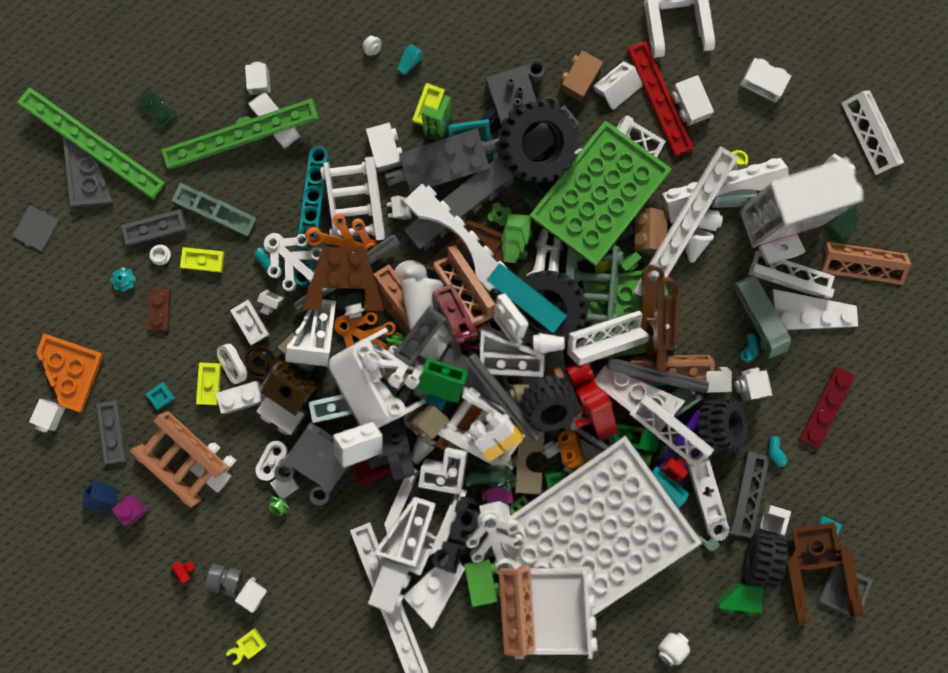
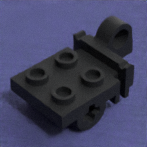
M404 416L377 428L382 434V454L367 459L370 468L389 464L394 481L415 476Z
M461 496L460 500L457 501L455 521L451 523L449 530L450 538L452 539L451 543L443 541L442 549L437 550L433 555V563L437 568L456 574L461 553L467 554L468 551L471 552L473 548L467 546V539L465 537L470 533H474L479 526L477 519L480 515L478 513L480 502ZM443 553L448 555L446 565L439 563V557Z

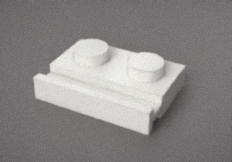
M506 294L499 295L494 307V320L514 346L522 344L521 338L525 335L528 322Z

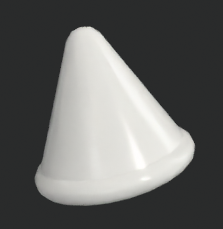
M701 229L694 231L685 246L689 262H695L710 241L713 240L714 236L712 233Z
M415 260L404 261L395 269V273L401 281L409 278H415V281H422V278H428L424 265Z

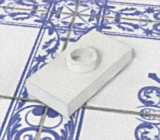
M797 234L763 244L759 247L767 266L805 252Z

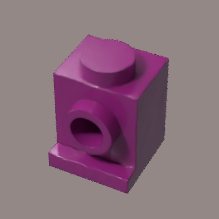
M510 481L505 482L506 486H502L501 483L489 484L488 489L481 490L483 502H487V504L498 501L504 504L513 503Z

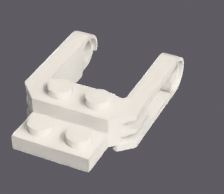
M645 0L644 7L653 58L664 57L665 43L659 9L685 7L694 4L703 51L714 50L715 37L709 0Z
M414 469L415 476L404 478L384 524L387 533L403 511L418 476L419 470ZM462 489L460 495L454 494L438 535L435 537L430 532H426L416 566L396 560L393 561L410 567L409 571L421 575L428 556L442 549L443 541H447L450 534V525L455 521L456 503L460 500L461 496H466L467 491Z

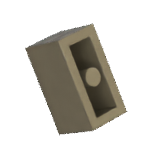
M425 403L419 406L406 421L411 425L409 429L415 435L421 436L423 439L425 437L433 439L449 419L435 406Z

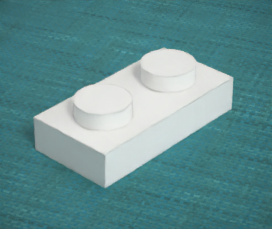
M249 300L230 310L251 346L270 336Z

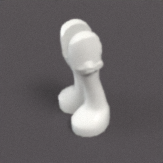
M542 228L539 239L536 241L537 255L535 266L526 276L534 272L544 271L547 252L550 253L548 271L559 272V259L564 246L562 241L556 237L553 239V246L546 245L548 231Z

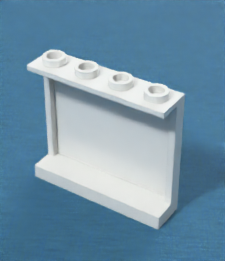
M589 568L530 569L536 649L529 654H588L589 659H592L594 651H597V638H593V630H596V618L592 617L591 609L595 607L594 595L590 596V587H593V574H589ZM515 656V659H524V657Z

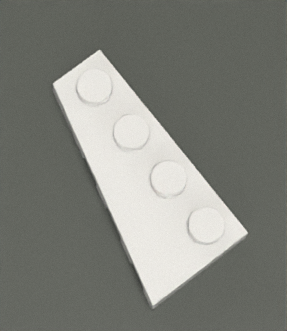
M775 289L772 290L773 307L786 330L858 326L857 306Z
M606 365L594 379L598 387L630 412L646 394L672 416L685 402L631 376L608 370ZM644 404L636 413L643 419L652 418L651 410ZM654 420L655 429L661 432L667 423L664 420ZM646 421L653 427L652 421Z

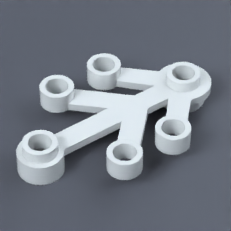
M272 233L264 240V247L270 252L271 266L268 268V274L272 278H279L281 276L282 270L279 267V254H281L285 258V280L282 286L289 292L296 289L294 267L311 281L314 273L300 260L314 259L317 261L319 256L314 257V253L316 251L321 252V248L314 247L311 251L290 252L285 247L298 245L304 248L309 245L307 241L303 244L299 243L301 238H305V234H299L295 238H283L280 234ZM273 240H277L275 246H271ZM277 268V274L272 275V270ZM291 281L293 283L292 287L287 288V283Z
M374 344V352L368 351L364 356L362 365L369 371H373L378 367L397 369L388 379V382L394 387L401 385L403 382L402 377L406 370H412V374L408 375L405 380V384L411 389H415L418 385L419 377L422 375L426 359L417 357L409 366L393 354L397 347L390 346L387 351L379 344Z
M484 511L477 519L479 526L475 532L465 537L467 539L466 544L469 548L477 547L479 539L487 531V537L479 548H475L470 552V556L473 562H481L484 559L485 553L492 545L496 557L494 562L495 570L499 575V569L512 568L510 560L503 554L500 542L519 549L524 545V540L520 534H515L520 530L517 520L505 521L499 519L495 511ZM498 527L501 529H505L508 531V533L515 535L509 536L497 532L496 528Z

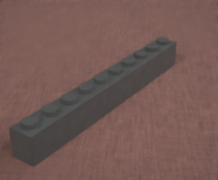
M564 105L560 109L566 110L569 113V119H574L576 123L573 126L574 130H578L580 123ZM544 123L538 125L522 138L523 152L533 162L545 160L546 154L553 149L554 138L552 131ZM499 156L489 163L490 169L476 173L443 199L451 208L449 212L453 217L458 216L465 222L467 215L471 212L477 213L483 208L482 204L485 201L494 200L499 195L498 191L503 187L507 189L515 183L514 179L516 176L512 175V172L504 167L505 162L500 160ZM417 219L404 229L406 235L420 252L423 250L428 251L435 245V240L439 237L443 239L451 233V230L447 227L424 219Z

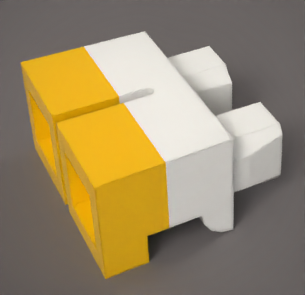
M493 410L486 416V420L489 423L487 426H484L480 420H477L471 424L470 428L471 433L475 437V446L488 462L522 442V432L517 425L514 426L510 422L506 413L501 415L496 410Z

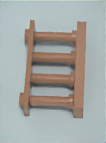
M167 411L158 415L154 420L159 429L145 446L141 444L132 448L130 452L138 462L143 463L178 495L184 504L192 508L201 502L202 498L197 493L211 476L215 478L220 476L229 466ZM168 434L174 440V443L159 460L151 451L163 436ZM183 448L189 453V458L175 474L167 467V464L179 449ZM198 462L204 467L205 471L190 488L182 479L191 467Z

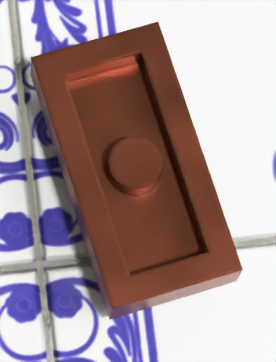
M149 289L147 330L169 331L170 289Z

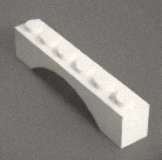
M774 158L768 160V162L750 165L748 168L738 171H730L715 197L742 189L762 191L771 182L789 177L788 167L781 158ZM698 182L690 183L681 188H673L662 193L664 209L667 211L670 223H674Z
M421 184L404 200L405 205L419 219L439 223L450 229L462 240L472 257L475 275L483 287L491 293L495 287L487 281V278L499 263L503 266L505 265L501 261L497 263L492 258L493 252L486 245L482 247L477 242L480 240L473 231L468 232L463 227L465 223L460 217L452 216L449 212L451 208L443 200L439 202L435 198L437 194L429 185L425 187Z

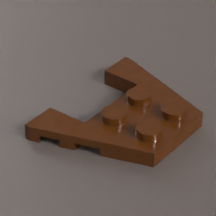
M467 220L463 227L468 232L473 231L480 240L477 242L482 247L486 245L493 252L492 258L497 263L501 261L504 264L503 241H501L503 234ZM455 234L450 242L437 253L438 255L427 264L426 269L437 273L433 263L448 257V248L456 245L468 264L472 266L474 264L467 247ZM449 264L442 266V270L446 271ZM495 288L491 293L487 291L489 296L494 294L495 292H497L498 295H501V292L497 288Z
M322 247L311 283L308 286L307 294L302 304V310H322V288L364 289L365 311H384L366 249Z

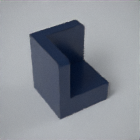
M94 480L84 489L81 507L100 514H106L115 506L117 488Z

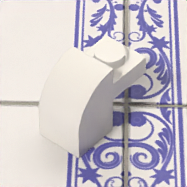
M444 321L418 356L426 360L429 358L439 361L452 339V335L444 326L446 321Z

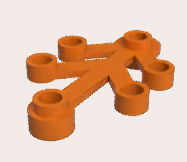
M342 214L334 215L332 221L335 227L339 228L344 238L321 233L316 227H311L305 232L306 241L311 246H317L323 242L340 247L365 248L366 252H368L370 247L380 244L376 240H370L365 230V224L361 219H355L352 222V228L355 232L359 233L363 243L355 241L346 226V219ZM337 219H343L341 223H336ZM357 224H362L360 228H355ZM311 233H317L316 236L310 237Z
M369 312L365 316L350 319L348 315H342L334 323L336 332L343 335L347 348L354 345L352 335L361 341L386 328L387 325H391L393 330L384 334L391 335L396 331V325L393 322H387L383 326L365 331L356 327L365 323L370 325L376 323L378 315L375 312ZM370 314L375 317L374 322L369 321L368 316ZM342 322L347 324V329L341 327ZM376 338L370 341L372 346L379 344L387 351L390 348L387 344Z

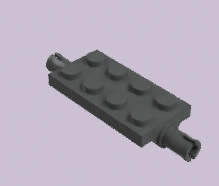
M476 128L399 153L403 167L400 170L386 173V179H391L387 180V183L391 186L406 181L412 193L421 184L425 187L428 185L434 187L490 169L487 157L490 153L500 151V148H497L496 145L500 137L484 142V140H481L479 131Z

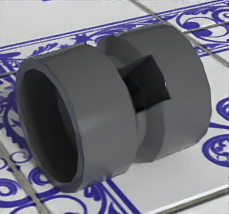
M214 563L209 570L205 590L214 593L222 591L223 595L235 598L241 585L243 571L235 568L226 570L225 566Z

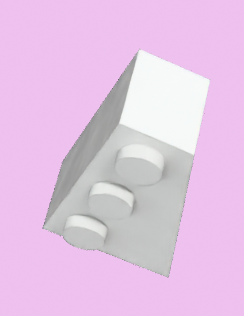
M322 299V310H308L301 326L296 330L294 338L286 348V362L328 367L336 301Z
M482 328L480 360L491 374L543 377L544 353L534 352L528 345L519 344L514 346L509 338Z
M413 497L373 553L416 566L435 503Z
M448 555L439 561L441 565L447 564ZM460 560L456 574L446 572L434 566L403 596L431 628L436 623L465 570V566Z

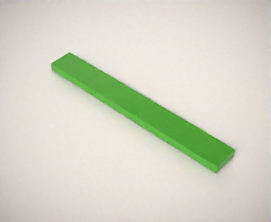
M29 87L17 101L20 107L152 200L157 197L166 185L165 182Z
M311 98L161 149L166 168L170 170L318 120L319 117L314 100Z

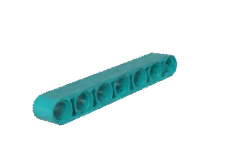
M321 146L312 148L309 153L298 235L305 234L311 227H316L321 231L327 184L326 179L322 180V177L319 181L312 180L315 174H321V167H324V163L330 162L326 149ZM318 154L325 155L322 161H315V157ZM313 193L319 194V198L316 201H310V196ZM310 213L317 214L314 221H307V216ZM304 238L300 239V244L305 243ZM297 245L296 252L311 251L314 247H319V245H308L304 248ZM318 251L314 253V257H317ZM310 259L307 262L300 260L314 273L316 260ZM294 267V281L301 287H308L311 281L307 279L305 282H300L299 276L302 273Z

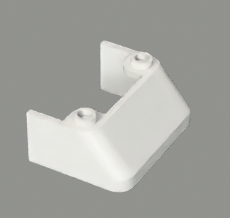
M387 328L339 352L328 361V369L359 426L373 422L379 428L426 403L425 399H422L405 407L398 398H390L383 402L367 370L363 367V358L368 351L374 352L370 341L388 332Z

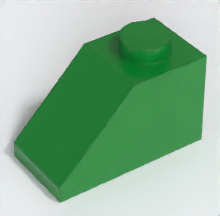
M616 424L619 433L613 435L615 442L626 436L635 449L657 453L660 438L649 429Z

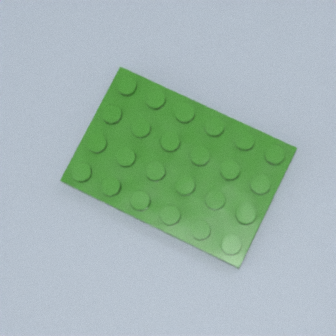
M606 120L580 151L576 161H572V167L569 171H564V175L556 181L530 214L532 220L595 267L671 171L669 166Z

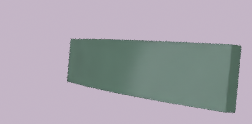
M181 182L171 200L192 212L247 237L256 220L255 217Z

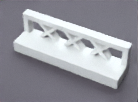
M862 91L842 102V106L875 175L903 164L904 161L871 92ZM856 100L861 105L859 114L852 112L849 106L850 103ZM861 118L868 120L870 124L867 132L862 131L859 127ZM870 136L878 140L876 150L869 148L867 144ZM878 155L885 156L889 164L879 169L876 163Z
M755 251L749 275H755L758 278L825 300L832 298L835 289L831 287L835 276L787 260L777 262L775 265L771 264L768 268L757 264L759 257H763L760 251ZM780 264L785 265L789 274L777 271L775 267ZM800 270L804 271L809 280L798 278L794 273ZM822 277L828 279L826 286L816 284L814 279Z
M637 311L570 333L567 354L580 366L647 343L649 335L641 328L643 314ZM634 320V325L627 327ZM615 326H618L614 332L609 333ZM602 331L597 338L592 339L597 332ZM584 337L579 344H576V339Z
M647 394L630 413V415L695 468H698L707 456L709 457L714 451L711 446ZM644 404L651 410L652 418L643 419L636 413ZM654 420H664L668 424L669 432H658L655 429ZM646 421H652L653 427ZM680 433L685 438V445H674L671 434ZM669 434V440L663 435ZM687 440L690 441L693 445H688ZM697 447L703 454L695 462L689 457L688 448ZM679 448H686V454Z

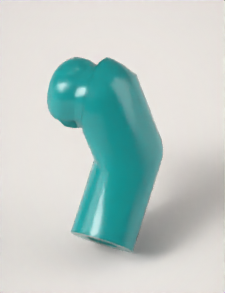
M755 333L745 335L747 347L740 354V358L746 363L753 361L759 353Z
M771 436L769 441V458L778 467H784L787 463V457L780 449V437Z

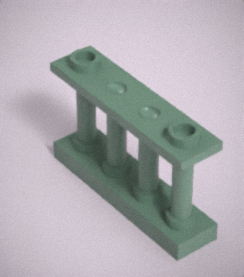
M618 246L613 247V253H606L601 261L612 262L611 274L581 272V270H578L579 262L586 259L568 247L566 275L569 278L574 279L576 282L581 280L611 282L610 295L584 294L585 300L589 302L609 303L608 315L588 314L585 322L603 323L619 317L616 314L619 265L623 264L624 253L621 252ZM563 302V313L566 314V305Z

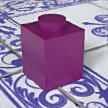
M136 495L127 496L112 509L124 526L133 524L148 512Z

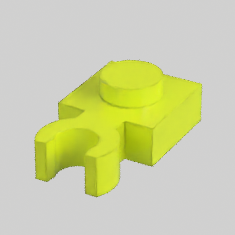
M254 628L236 642L239 648H231L226 655L229 656L231 653H236L238 658L233 662V665H237L242 661L244 654L249 659L266 647L267 644Z

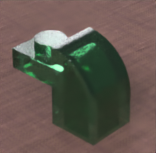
M856 206L850 207L833 218L824 228L838 242L846 239L857 226L859 215Z

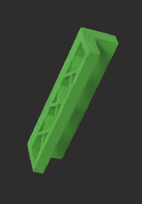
M445 95L438 110L426 105L423 106L421 117L424 136L435 141L445 139L449 131L448 125L452 124L451 97Z

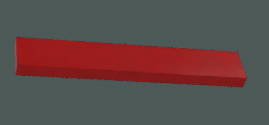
M643 41L627 48L629 57L640 77L645 93L674 158L693 151L694 147L647 42Z

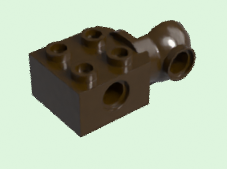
M253 346L245 354L244 363L247 371L252 376L264 380L260 387V393L294 416L309 405V402L313 400L322 385L314 376L301 371L296 364L281 361L275 357L274 353L265 346ZM260 357L264 360L265 364L260 361Z

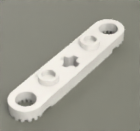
M694 447L688 448V453H689V457H690V458H692V457H691V454H690V453H691L690 451H692V449H694ZM700 450L698 457L692 459L696 462L703 452ZM707 456L698 468H695L687 461L707 533L715 540L722 541L728 536L729 527L710 460ZM705 487L711 489V491L708 492V496L703 494V492H705ZM722 525V532L715 535L713 532L715 526Z

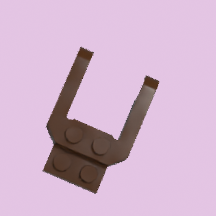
M648 265L643 269L641 277V313L643 314L641 328L649 335V340L646 343L647 360L657 371H665L666 363L669 361L668 351L666 350H675L678 344L680 287L675 280L665 277L661 268L656 265ZM651 271L658 272V278L655 281L648 280V274ZM672 284L673 291L665 295L664 286Z
M835 522L791 528L794 548L787 556L786 571L797 625L809 624L805 611V606L807 605L801 569L812 570L840 564L849 614L851 618L863 616L853 553L839 544Z

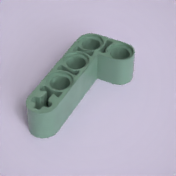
M752 275L735 282V291L761 337L760 347L765 351L763 353L764 356L770 359L787 352L791 343L790 336L757 277Z

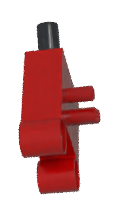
M586 363L580 366L575 364L566 369L579 403L578 414L581 412L584 414V417L575 421V425L577 428H581L590 424L598 440L610 447L616 443L613 435L619 433L611 402L606 392L600 390L593 379V373L589 364Z

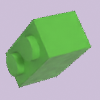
M484 558L478 563L473 561L464 562L472 607L497 602L496 596H500L498 583L493 581L492 575H496L494 562H490L489 558Z

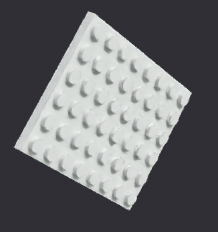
M626 436L510 516L511 519L517 520L520 526V530L515 534H520L524 540V545L521 548L515 549L511 545L500 542L503 554L510 560L514 569L523 565H530V569L589 568V574H593V587H590V596L594 595L595 607L591 609L592 616L702 544V541ZM496 529L497 532L509 536L515 535L508 533V531L505 529Z

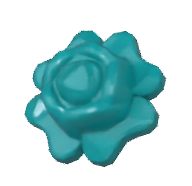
M121 267L112 273L114 277L110 281L114 284L115 290L125 292L127 289L134 287L132 282H135L136 278L133 276L131 269L126 270V268Z

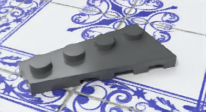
M63 137L70 206L82 207L112 204V198L97 160Z

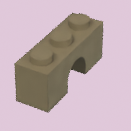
M538 431L540 437L532 443L524 437L517 446V454H513V467H516V475H512L511 488H515V493L541 494L542 473L530 471L526 466V458L532 452H543L544 431Z

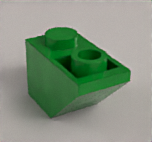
M737 583L715 601V606L721 609L723 613L733 614L734 610L742 611L743 615L755 616V612L762 613L764 587Z

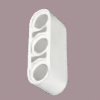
M262 92L248 103L257 116L278 110V107L265 92ZM295 128L273 135L284 149L300 137Z

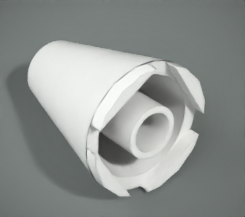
M415 278L402 280V291L409 330L413 328L429 306L437 311L438 304L432 293L434 290L443 287L441 281L422 278V281H415Z

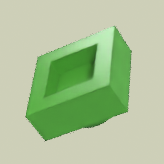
M637 252L631 253L623 260V264L619 265V270L621 272L627 270L631 272L639 265L637 261L641 259L640 255Z

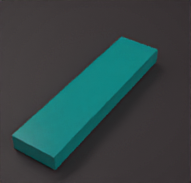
M501 263L496 266L487 278L490 284L503 294H506L509 299L553 333L567 317L566 314Z

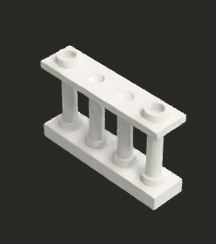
M366 157L365 162H362L361 165L330 168V162L324 163V167H321L322 180L326 179L331 219L336 214H342L344 217L363 214L373 215L374 224L366 226L365 230L367 234L376 236V240H384L385 232L375 158ZM356 173L367 174L368 183H365V185L333 189L332 176ZM364 193L370 195L371 203H368V206L336 209L335 197ZM332 221L333 229H330V235L344 238L339 228L335 227ZM353 228L349 229L352 237L360 236Z
M463 386L462 398L465 399L451 421H448L439 431L438 435L509 474L513 469L511 455L518 445L508 451H504L503 454L488 462L475 446V437L470 429L469 431H463L457 426L472 404L483 409L476 421L480 420L482 424L486 421V416L493 410L498 411L501 415H504L506 412L499 405L481 396L480 392L476 389H469ZM509 417L510 422H511L514 426H516V424H515V423L512 421V419Z

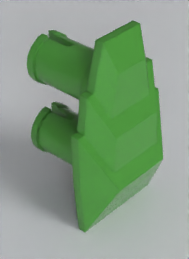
M508 215L501 241H503L504 262L516 263L517 260L523 261L527 258L528 252L524 247L532 237L530 216Z

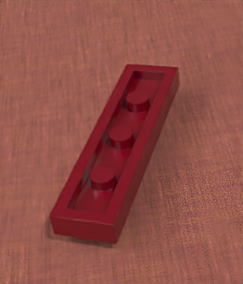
M839 367L834 368L798 440L815 449L820 448L855 378L854 375Z

